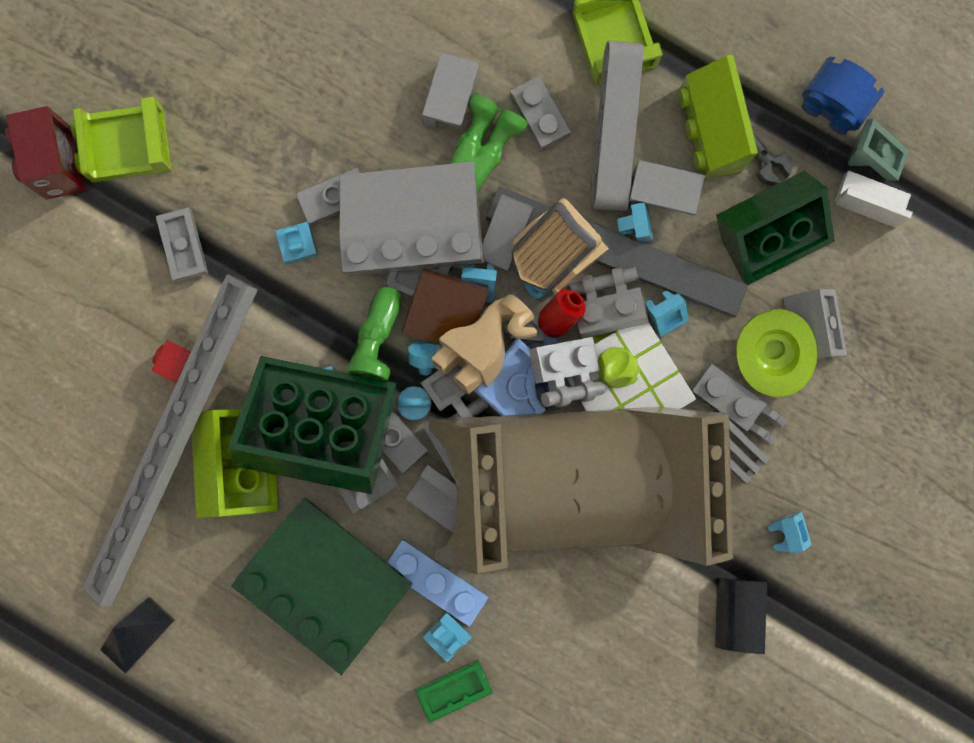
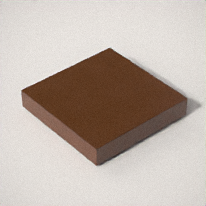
M422 268L402 327V334L441 345L439 338L451 329L472 325L479 319L489 292L488 288Z

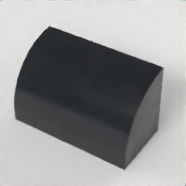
M717 577L716 648L742 653L765 654L767 582L758 579Z

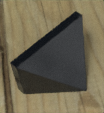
M148 597L112 629L100 650L124 673H127L175 619L151 597Z

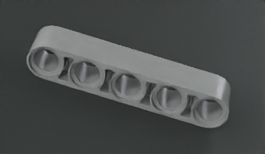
M608 40L605 45L591 187V208L595 210L625 212L628 208L643 64V44Z

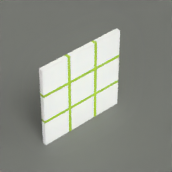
M649 323L618 330L594 345L597 360L600 353L602 354L604 350L610 347H621L628 350L638 361L639 373L637 375L638 380L634 384L620 388H612L605 385L604 394L597 395L591 401H581L586 411L643 407L681 409L696 400ZM598 371L589 373L592 382L601 381ZM573 376L566 377L570 385L574 387Z

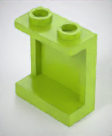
M574 0L572 15L595 85L601 84L604 50L608 40L643 44L642 72L658 67L663 54L659 42L653 44L639 0Z
M155 97L141 98L142 106L96 113H86L81 108L73 109L74 120L71 121L70 126L78 146V152L74 155L78 172L92 183L170 172L171 163L164 108Z

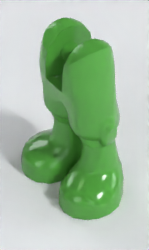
M473 93L468 104L473 115L471 125L468 131L456 142V150L449 164L474 161L478 192L492 170L500 164L504 145L511 137L522 134L527 128L528 122L515 112L502 109L489 141L482 146V138L499 112V107L490 99Z
M387 286L380 288L373 296L367 318L358 332V347L348 363L345 373L388 381L390 369L377 359L379 346L389 337L393 323L399 314L402 297L398 290Z

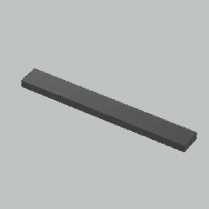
M499 186L486 219L492 220L502 194L534 207L526 227L551 207ZM588 222L600 235L602 242L609 248L595 263L610 269L622 267L625 270L636 267L640 281L673 294L679 293L685 299L733 318L737 316L748 287L747 284Z

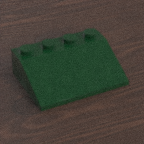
M260 356L228 446L234 466L372 495L382 459L396 383Z
M304 497L253 556L231 587L342 676L413 583Z

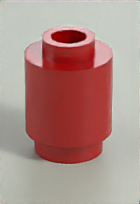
M568 289L560 290L539 313L538 326L541 331L553 338L566 334L586 312L581 295Z

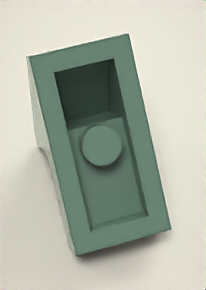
M867 119L856 138L847 165L870 166L887 181H899L909 150L875 119Z

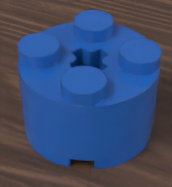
M828 57L802 92L804 102L801 108L813 117H818L820 114L830 121L829 127L840 135H846L849 130H859L884 95V90L881 87L877 91L873 86L877 81L876 78L856 63L844 59L841 64L833 62L835 57Z

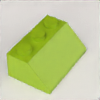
M730 54L686 75L678 89L680 107L686 109L688 120L685 122L686 133L689 140L693 139L696 150L693 152L694 166L697 171H701V174L705 175L704 180L741 173L758 153L734 55Z
M210 410L201 412L191 435L196 518L279 511L276 475L236 467L232 461L228 446L241 410Z

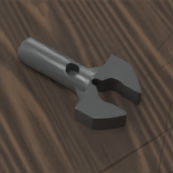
M753 132L758 151L756 158L761 163L760 171L756 174L757 178L762 183L770 186L780 183L781 181L772 172V167H777L787 179L792 171L791 159L785 152L780 156L771 154Z

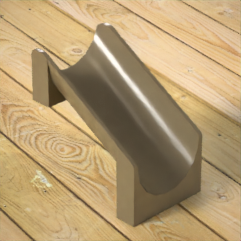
M643 407L616 410L443 418L428 421L429 431L437 437L446 450L454 470L458 491V515L454 533L445 547L435 550V559L478 575L508 568L507 552L633 546L705 566L733 559L729 414L666 407Z

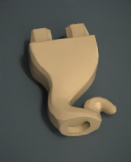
M507 295L505 298L498 299L491 303L481 317L472 325L451 329L441 336L439 341L442 346L432 356L431 361L434 367L443 375H447L457 364L462 367L453 378L456 384L467 394H470L481 384L488 387L499 375L504 363L503 323L510 320L507 326L508 331L515 338L525 339L537 336L535 328L523 327L535 319L534 315L520 299L513 295Z

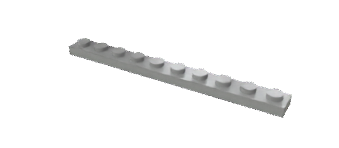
M227 274L82 588L100 606H112L129 567L136 556L141 541L150 526L159 502L165 493L171 476L179 463L201 411L208 400L219 372L222 370L243 320L252 305L258 289L234 276Z

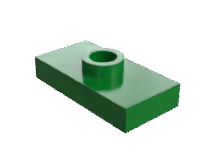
M479 659L415 688V693L428 722L431 723L493 694V690Z

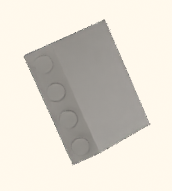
M475 162L340 175L339 239L342 273L351 277L396 271H412L422 268L483 264Z

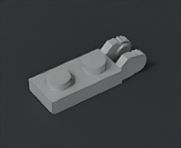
M713 364L708 366L691 390L695 393L694 396L716 412L729 414V420L742 431H748L770 446L775 438L770 432L754 424L755 420L761 415L772 425L782 429L787 423L781 415L767 407L764 401Z

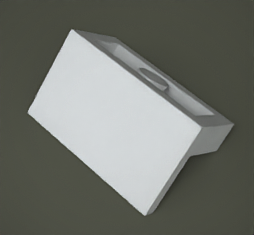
M847 171L844 174L833 203L894 228L911 219L913 213L906 210L911 194L851 171Z

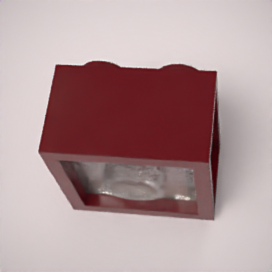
M48 106L6 115L9 128L5 129V135L9 146L14 152L15 161H12V170L17 181L46 200L86 191L83 175L78 172L75 165L74 155L78 150L71 132V126Z

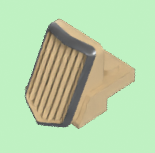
M564 198L560 199L549 210L532 221L510 243L513 247L512 258L519 280L544 291L552 290L555 294L575 280L582 271L609 249L602 242L600 235L570 202Z

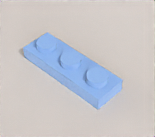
M404 539L387 562L413 583L412 589L469 627L489 598L488 595Z

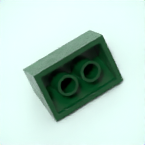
M805 170L716 215L721 240L742 280L747 285L835 241L827 187Z

